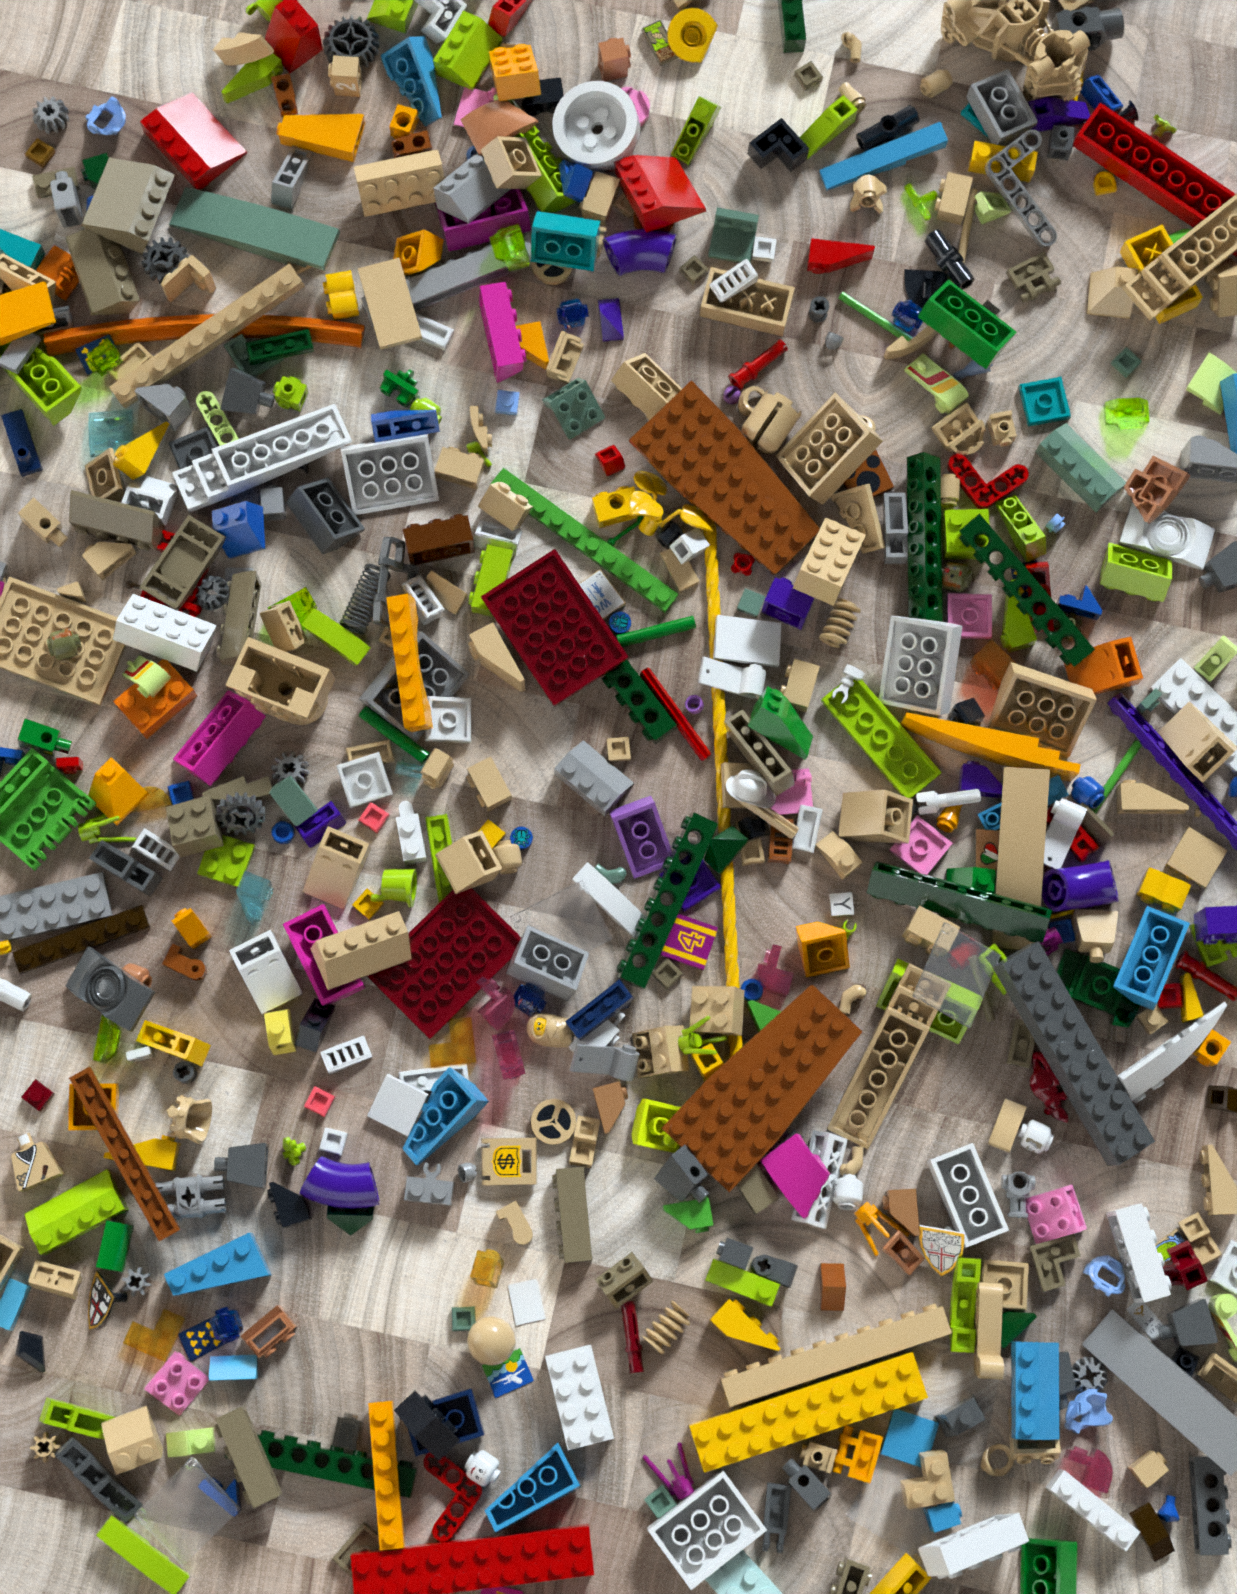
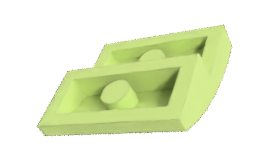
M1208 353L1185 390L1204 400L1203 405L1221 415L1224 405L1220 381L1237 373L1222 360Z

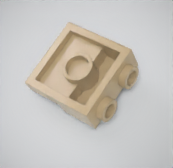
M1011 1408L1008 1409L1011 1460H1017L1018 1464H1029L1034 1459H1040L1043 1464L1054 1463L1055 1459H1058L1061 1454L1060 1440L1011 1438Z

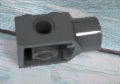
M1082 7L1079 10L1073 11L1062 10L1055 14L1051 29L1054 31L1069 30L1072 34L1079 30L1083 31L1090 41L1088 51H1094L1108 40L1123 38L1124 18L1120 8L1102 11L1098 7Z

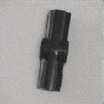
M909 105L893 115L883 116L880 122L856 134L861 150L868 151L882 142L892 141L897 134L919 123L918 112ZM883 127H890L892 130H886Z
M939 229L929 233L924 241L936 257L935 261L945 274L949 275L953 283L963 290L970 287L975 278L963 263L962 255L954 246H951Z

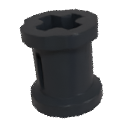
M670 520L668 526L661 533H657L655 538L664 548L669 549L670 544L678 536L683 535L684 532L674 521Z

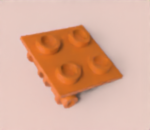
M53 245L35 270L56 281L55 295L65 301L80 282L71 255L56 245Z

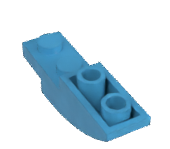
M1059 775L1049 779L1048 807L1055 803L1056 800L1059 801L1069 796ZM1002 802L978 814L985 830H1000Z

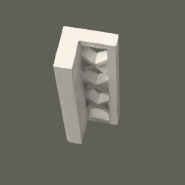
M813 1130L809 1150L811 1153L819 1155L826 1168L831 1164L832 1172L826 1184L821 1188L822 1193V1189L826 1187V1196L822 1198L820 1193L818 1199L814 1201L809 1210V1216L806 1219L802 1218L794 1208L791 1220L826 1229L833 1202L834 1182L839 1178V1169L842 1165L848 1139L832 1133ZM834 1140L839 1142L835 1153L832 1150ZM820 1209L821 1217L820 1221L817 1222L815 1221V1217L817 1211Z

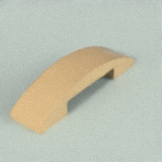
M927 326L910 341L901 336L886 348L883 357L888 360L908 355L928 343L938 332Z

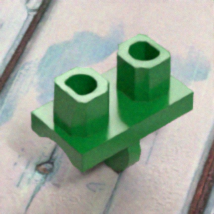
M386 369L383 373L384 380L380 386L381 393L390 397L395 389L401 392L396 401L405 408L412 401L420 398L418 395L419 390L415 388L418 381L413 379L414 371L409 369L404 373L399 370L395 375Z

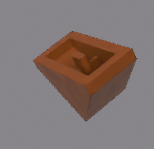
M820 1263V1311H844L846 1295L844 1264Z

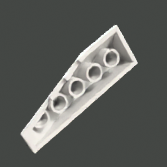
M1225 1002L1217 1005L1203 1015V1017L1197 1019L1117 1076L1131 1101H1134L1136 1104L1146 1097L1144 1092L1152 1088L1154 1091L1165 1083L1163 1079L1179 1067L1213 1029L1227 1007Z

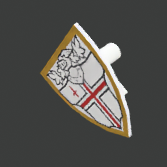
M919 1225L920 1247L931 1267L940 1276H943L955 1267L957 1257L962 1256L965 1245V1233L954 1231L950 1226L940 1229Z

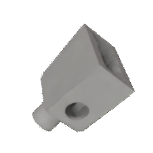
M59 171L55 173L56 180L50 182L55 211L63 228L80 225L84 219L77 189L72 178L68 177V173Z

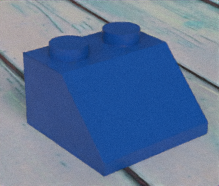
M243 501L212 511L213 530L226 537L222 548L228 558H235L265 549L262 506Z

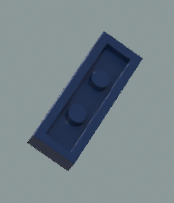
M19 409L1 415L20 475L24 477L42 471L43 468L24 411Z
M619 979L565 1022L581 1041L619 1010L629 1008L634 997Z

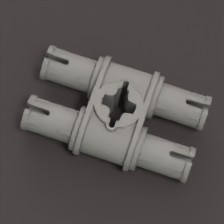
M197 1174L195 1177H176L173 1181L155 1182L157 1188L161 1189L159 1191L162 1196L175 1195L177 1198L175 1204L167 1206L173 1217L179 1221L195 1217L202 1219L206 1217V1214L226 1213L227 1208L225 1206L217 1207L219 1205H226L225 1198L204 1200L203 1198L204 1191L225 1189V1184L216 1183L225 1182L224 1175L203 1177ZM189 1190L191 1194L195 1195V1198L191 1199L190 1205L189 1201L184 1200V1197L188 1196Z

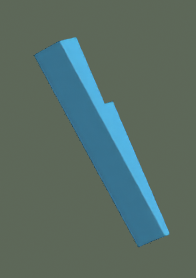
M938 122L819 170V174L827 191L855 182L864 175L873 176L903 166L907 160L946 148L948 138L941 122Z

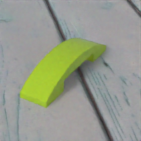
M957 1257L950 1302L949 1326L952 1334L949 1335L951 1352L974 1353L976 1336L974 1317L977 1283L980 1282L981 1259Z

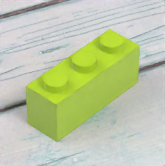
M487 544L486 551L482 550L479 560L482 567L480 571H476L474 584H477L475 592L471 591L468 601L473 613L493 617L482 601L481 596L508 579L514 557L513 550Z

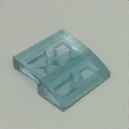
M133 410L89 413L90 457H97L108 448H113L116 452L121 445L125 446L135 440Z

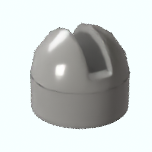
M828 332L825 338L826 347L831 350L838 349L844 338L835 333Z
M464 1163L458 1166V1175L463 1183L471 1181L476 1177L477 1172L475 1170L477 1168L474 1164Z

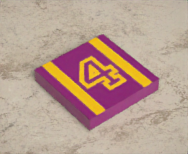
M678 914L665 942L661 956L704 971L718 927Z

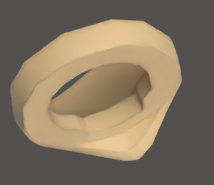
M751 386L741 393L738 400L740 414L745 416L751 414L753 408L747 402L750 392L756 391L762 397L765 393L763 389L758 386Z
M995 1444L987 1448L982 1456L981 1469L991 1476L1001 1477L1006 1475L1014 1464V1460H1011L1010 1448L1003 1444ZM997 1449L1003 1450L1007 1455V1464L1001 1469H993L988 1461L991 1454Z

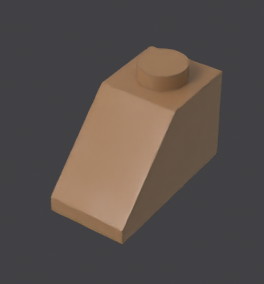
M620 1081L593 1088L604 1134L610 1133L625 1106V1099H629L625 1085L621 1086Z
M916 1189L887 1190L886 1195L882 1196L883 1209H887V1215L911 1236H919Z

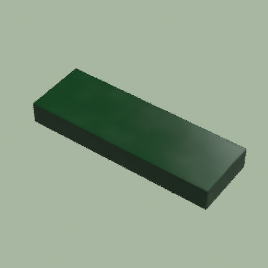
M309 329L245 342L250 365L314 352Z

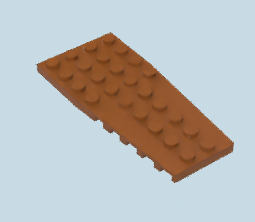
M692 380L629 439V442L675 490L692 505L697 506L703 511L709 520H713L720 526L725 534H729L738 542L742 549H746L753 555L759 564L762 563L770 570L772 575L781 570L820 530L740 430Z
M810 985L716 1070L670 1118L662 1129L681 1147L686 1145L702 1167L730 1192L778 1141L857 1040L862 1030L814 985Z

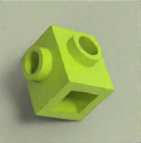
M282 376L281 381L276 382L273 389L278 406L286 410L291 408L299 412L309 393L307 385L291 376L289 378Z

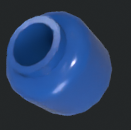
M1079 777L1072 783L1071 797L1079 805L1083 802L1089 808L1095 809L1103 802L1105 798L1104 787L1093 777Z

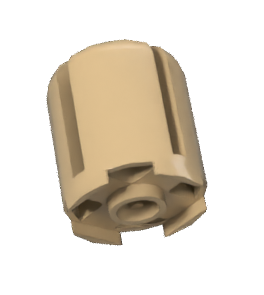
M767 390L743 424L741 433L753 447L759 440L757 451L772 454L779 449L802 414L801 411L797 413L791 407L793 402L778 392L775 395L767 394Z

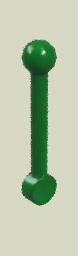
M637 517L635 523L614 538H609L607 543L614 546L618 539L638 526L644 517Z

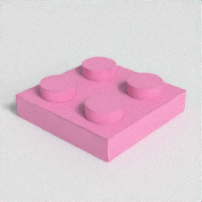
M947 594V623L963 626L961 639L992 638V594Z
M917 815L911 822L909 843H894L889 851L915 872L927 875L952 845V842Z

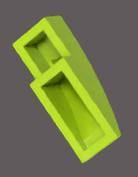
M316 608L312 609L301 624L305 630L354 666L360 663L371 648Z
M46 1397L39 1421L71 1432L105 1440L101 1423L115 1417Z

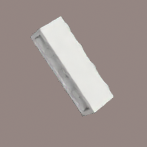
M1059 1469L1045 1487L1124 1551L1128 1550L1140 1533L1139 1530L1065 1470Z

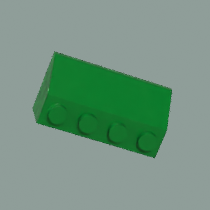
M949 279L928 299L918 315V318L926 325L930 326L985 369L996 360L1017 333V331Z
M1028 1538V1542L1021 1544L1020 1594H1076L1077 1542L1059 1539Z

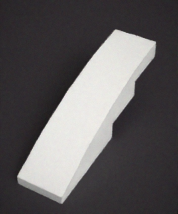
M587 862L572 880L604 909L606 914L634 938L637 933L634 930L639 918L643 919L644 915Z

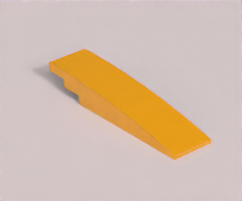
M43 281L0 295V346L56 323L46 282Z
M907 712L900 723L904 729L931 741L1006 767L1050 770L1049 778L1059 775L1061 780L1071 782L1080 772L1081 764L1059 760L1060 751L1038 747L1039 738Z

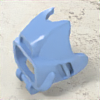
M110 97L107 103L98 107L94 105L92 107L93 110L85 117L88 120V130L93 134L97 133L99 135H116L126 123L125 112L119 101L114 97ZM103 111H107L113 117L105 128L100 129L94 123Z
M1110 1255L1094 1258L1085 1266L1083 1273L1089 1275L1095 1283L1093 1288L1103 1291L1108 1297L1111 1293L1121 1294L1124 1292L1126 1281L1121 1262ZM1101 1267L1118 1276L1119 1281L1116 1287L1098 1277Z
M1089 1389L1078 1394L1075 1400L1070 1401L1065 1415V1428L1072 1430L1075 1434H1079L1080 1430L1086 1429L1088 1426H1106L1111 1424L1113 1417L1106 1411L1105 1401L1107 1394L1097 1392L1098 1389ZM1082 1415L1080 1423L1074 1420L1077 1416Z

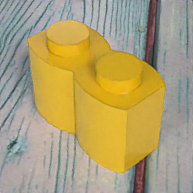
M351 270L326 274L323 288L325 295L329 294L330 301L326 302L328 314H332L334 320L360 316Z
M1149 867L1143 876L1136 895L1140 896V900L1147 904L1157 903L1162 906V910L1174 913L1182 909L1191 885Z

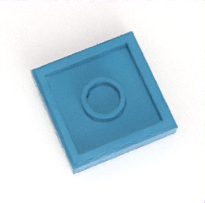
M894 1409L880 1454L921 1467L919 1453L932 1450L939 1423Z

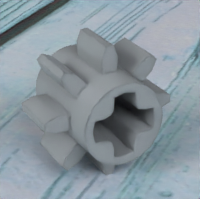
M140 1267L137 1269V1273L129 1269L128 1273L130 1275L127 1278H122L123 1281H126L127 1285L123 1290H132L131 1296L133 1297L136 1296L137 1291L145 1295L144 1289L146 1286H152L147 1280L151 1274H142L143 1269ZM134 1277L142 1279L139 1282L140 1287L132 1285L135 1282Z

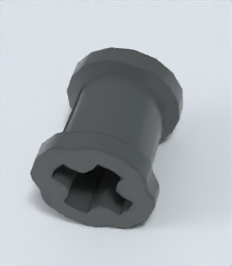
M818 296L810 303L809 318L815 323L823 322L827 318L830 304L826 298Z
M182 1061L173 1068V1075L181 1083L189 1084L196 1079L197 1071L193 1065ZM187 1067V1070L190 1071L189 1076L185 1075L183 1078V1075L180 1074V1071L185 1070Z

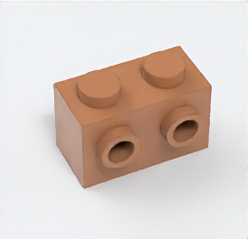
M623 37L610 38L598 43V66L604 82L628 76V68H631L629 59L631 58V51L629 45H625Z

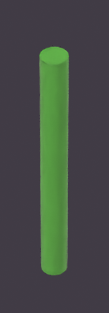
M844 292L840 294L839 300L896 337L900 338L903 336L907 341L913 338Z
M1135 740L1103 786L1105 796L1103 802L1095 809L1090 808L1095 814L1142 745L1139 741Z

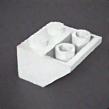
M142 475L129 483L121 503L154 511L166 527L179 489L176 484Z

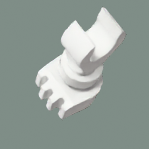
M849 664L843 670L846 676L842 677V684L832 694V699H834L838 692L844 694L841 704L847 700L848 690L854 685L853 680L859 681L865 674Z

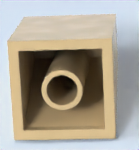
M888 790L843 793L839 837L857 842L908 844L913 799Z

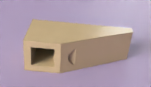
M1213 1145L1202 1146L1200 1162L1204 1164V1173H1202L1201 1181L1202 1186L1206 1188V1197L1203 1199L1204 1210L1207 1211L1208 1216L1236 1215L1237 1186Z

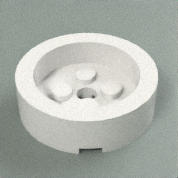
M589 81L575 86L561 98L554 112L553 134L563 156L567 161L579 164L592 172H605L614 169L615 161L632 155L640 137V121L631 98L621 88L609 82ZM596 124L603 127L602 133H592Z

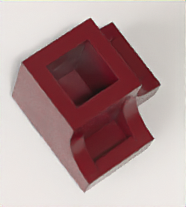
M1188 1240L1167 1249L1170 1259L1164 1261L1165 1266L1162 1268L1165 1276L1169 1277L1172 1286L1181 1285L1186 1290H1190L1208 1282L1203 1266Z

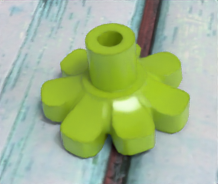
M1155 114L1153 118L1157 122L1158 127L1153 134L1159 138L1165 131L1175 134L1177 129Z
M286 1137L283 1139L282 1144L285 1150L282 1153L283 1157L288 1159L292 1166L298 1165L300 1163L299 1156H301L302 1152L306 1151V1146L304 1143L297 1144L295 1140Z

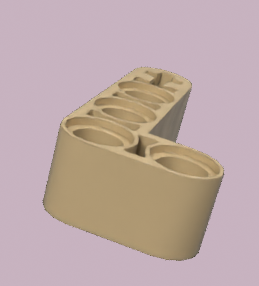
M977 1283L974 1373L978 1379L1003 1380L1004 1361L1001 1357L1002 1283Z

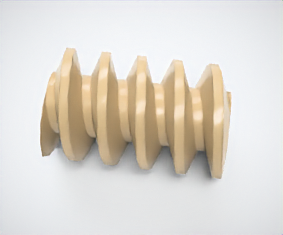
M837 598V602L833 606L834 610H831L830 618H827V625L823 627L824 633L820 634L819 639L829 646L840 648L839 644H847V640L843 636L850 637L851 635L846 628H854L850 620L857 621L858 619L853 612L860 613L861 610L854 603Z
M673 1300L670 1302L673 1310L666 1307L664 1310L667 1316L659 1314L658 1318L661 1323L653 1321L651 1324L654 1331L646 1328L645 1331L648 1337L642 1336L653 1348L662 1354L665 1353L662 1345L671 1346L668 1338L677 1340L675 1331L684 1332L681 1324L690 1325L688 1320L690 1316Z

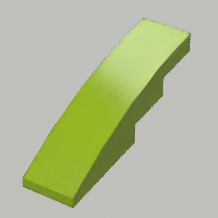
M112 1515L96 1534L99 1539L171 1594H177L190 1577L186 1571L171 1562L169 1557L150 1545L148 1540Z

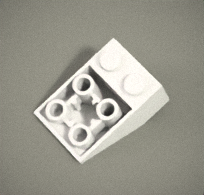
M271 930L229 950L261 1014L303 994Z

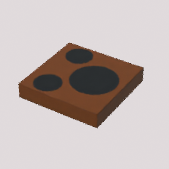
M876 449L843 483L846 490L870 484L873 498L894 489V485Z

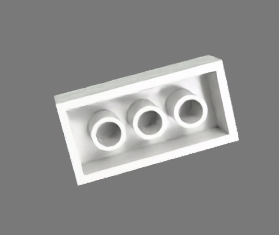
M132 594L116 620L113 640L197 671L212 646L217 625Z
M973 1143L927 1161L954 1230L965 1233L964 1248L1009 1231Z
M1141 1203L1106 1212L1134 1303H1145L1171 1295V1281L1168 1276H1165L1162 1268L1165 1266L1162 1254L1157 1252L1155 1246L1157 1244V1237L1154 1230H1150L1148 1224L1150 1215L1147 1208H1143Z
M591 1344L545 1356L567 1449L572 1450L614 1439Z
M1019 1513L995 1515L919 1547L918 1550L928 1576H937L938 1579L948 1576L949 1578H955L963 1574V1569L969 1568V1570L979 1568L983 1566L982 1561L987 1559L994 1561L1003 1557L1001 1554L1008 1551V1553H1012L1022 1549L1021 1544L1028 1542L1029 1539Z

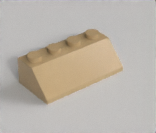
M646 353L624 361L610 380L616 385L618 391L624 393L635 407L646 414L648 420L682 389Z
M399 911L316 940L310 948L328 990L412 959L408 930Z

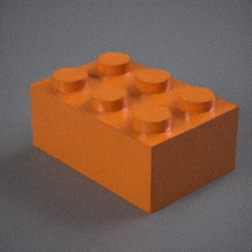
M162 659L157 665L164 669L171 676V679L154 698L150 695L148 698L144 697L137 690L139 686L134 683L113 701L146 739L197 697L194 689L165 659Z

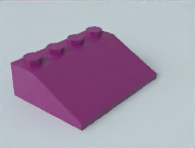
M510 189L470 223L437 209V204L434 202L448 251L460 250L465 247L501 240L509 236L521 235L531 231L528 209L520 189Z

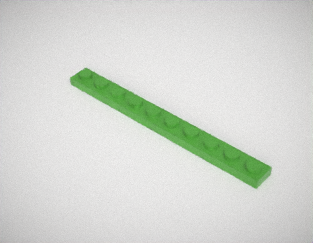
M505 468L491 482V484L503 482L511 488L513 493L524 496L528 503L533 506L529 512L531 517L664 613L667 612L677 599V592Z

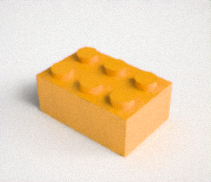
M518 44L513 48L498 47L493 51H489L491 72L499 101L541 95L538 68L531 45Z

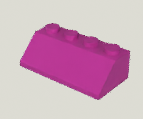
M506 282L480 286L479 307L496 383L502 382L521 372L524 362H527L525 350L521 349L519 342H522L521 331L516 329L515 326L517 313L515 309L511 308L510 302H513L512 291L507 289Z
M228 690L175 755L173 760L196 778L211 786L213 782L218 780L225 767L233 761L234 756L241 747L246 745L253 732L261 726L266 716L256 710L250 701Z
M324 904L283 923L322 1006L345 999L365 989L361 978L330 990L325 985L310 948L316 940L339 932Z

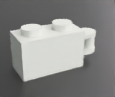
M403 801L399 804L400 817H396L404 864L406 866L427 862L418 813L414 814L412 804L409 801Z
M619 1010L613 1015L616 1019L614 1024L606 1020L581 1041L576 1038L569 1046V1049L574 1053L576 1044L613 1047L620 1039L618 1036L620 1030L617 1026L626 1015Z

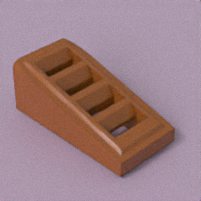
M787 819L791 823L794 822L793 819ZM770 825L768 862L790 864L793 838L788 836L787 838L775 837V833H784ZM774 841L786 842L787 846L774 845ZM774 850L786 851V855L774 854Z

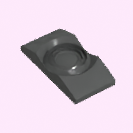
M87 947L65 985L79 999L92 1005L106 1018L130 1032L134 1031L155 994V991L91 947Z

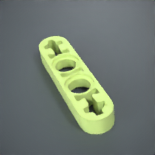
M209 391L199 393L196 397L197 406L220 446L227 444L221 441V437L225 433L233 435L232 441L238 440L239 438L223 410H220V405L215 396ZM205 398L210 402L213 409L210 412L207 406L203 404V399ZM220 415L223 418L222 422L219 425H213L211 423L213 416Z

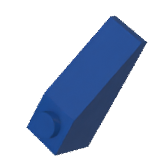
M400 410L371 414L375 443L440 432L436 410Z

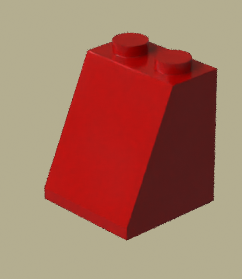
M283 0L275 6L265 40L274 50L273 54L281 59L283 67L291 74L323 51L319 27L297 0Z

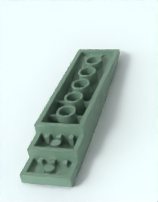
M185 187L169 223L171 227L283 264L290 262L305 268L309 265L321 270H325L340 235L338 228L258 204Z

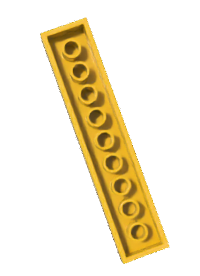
M906 1352L688 1426L702 1470L705 1473L927 1399L928 1396L913 1352Z

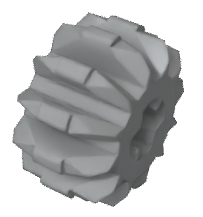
M52 96L48 100L44 97V102L37 101V108H32L34 114L33 121L37 124L39 130L45 129L48 134L54 130L58 134V128L65 129V123L69 122V110L64 106V102L61 99L57 101Z
M291 751L290 757H288L283 752L282 756L284 759L275 758L276 763L279 765H272L271 769L275 771L272 777L273 779H278L277 783L290 775L296 783L298 781L306 782L303 776L310 774L309 770L305 769L309 764L307 761H303L304 757L302 754L296 757V753ZM288 767H289L290 769L294 768L295 772H294V773H291V772H288V773H287L286 769H287Z

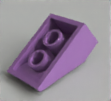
M651 795L610 810L609 813L634 879L662 869L666 857H671L672 850Z

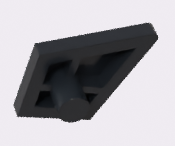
M20 1331L15 1355L39 1372H45L43 1336Z

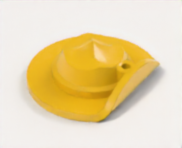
M684 9L672 18L668 26L667 38L669 46L680 59L687 62L701 63L718 25L707 12L701 9Z

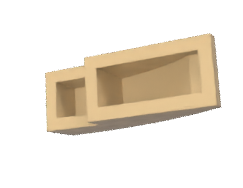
M240 32L234 39L223 37L213 48V51L225 65L231 66L250 63L269 56L274 52L262 35Z

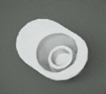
M742 770L738 775L731 776L726 782L727 792L736 800L761 808H771L776 802L775 794L768 787L766 780L755 770Z

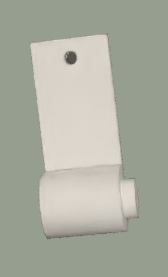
M702 657L698 683L743 697L759 699L764 690L766 671L763 670V666L757 664H750V667L740 668Z
M1064 798L1060 802L1055 801L1051 810L1054 816L1045 837L1044 865L1053 869L1062 867L1087 808Z

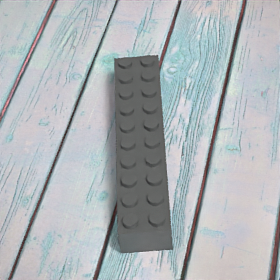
M1039 942L1028 944L994 965L992 968L1107 1166L1121 1165L1154 1143V1138Z

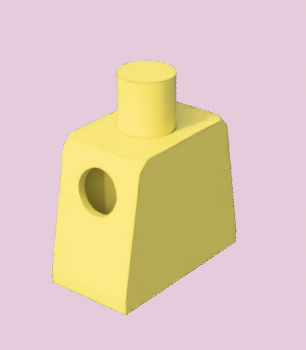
M290 1009L265 1013L268 1045L273 1055L296 1052Z

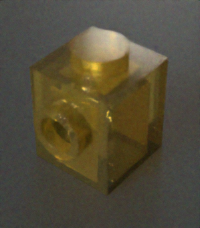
M486 1249L485 1251L477 1250L470 1278L476 1285L491 1288L498 1287L504 1266V1261L499 1253L491 1249Z

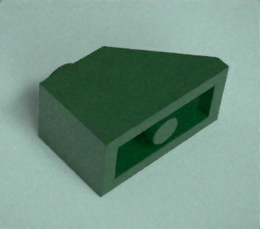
M107 153L82 160L84 168L81 169L84 181H89L92 189L96 190L109 159Z

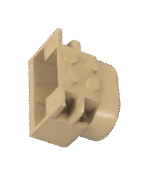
M248 637L225 686L234 689L238 695L247 698L250 703L256 705L255 709L262 713L269 714L291 724L307 725L319 719L325 712L328 704V695L336 679L330 669ZM292 689L290 694L284 695L286 690Z

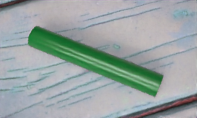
M692 615L616 635V638L622 647L694 629L696 628V623Z
M365 706L359 714L362 720L422 764L427 760L430 755L427 750L369 707Z

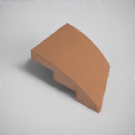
M508 100L492 101L460 119L475 149L481 156H483L481 149L497 136L514 137L518 133L525 134L538 123L537 119L514 106Z
M1152 456L1143 472L1136 468L1124 485V489L1143 516L1144 521L1150 524L1170 505L1191 475Z

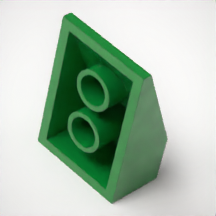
M767 686L753 707L748 727L806 760L813 735L787 697L779 690Z

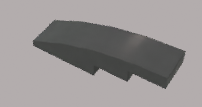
M71 1437L55 1453L56 1458L67 1466L74 1476L91 1490L97 1499L125 1523L143 1506L74 1437Z

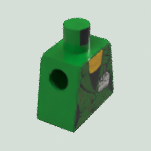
M24 719L17 739L19 747L28 750L33 748L37 752L49 756H54L56 751L69 754L72 741L61 738L59 730L28 719ZM46 738L52 739L50 743H44L43 741Z

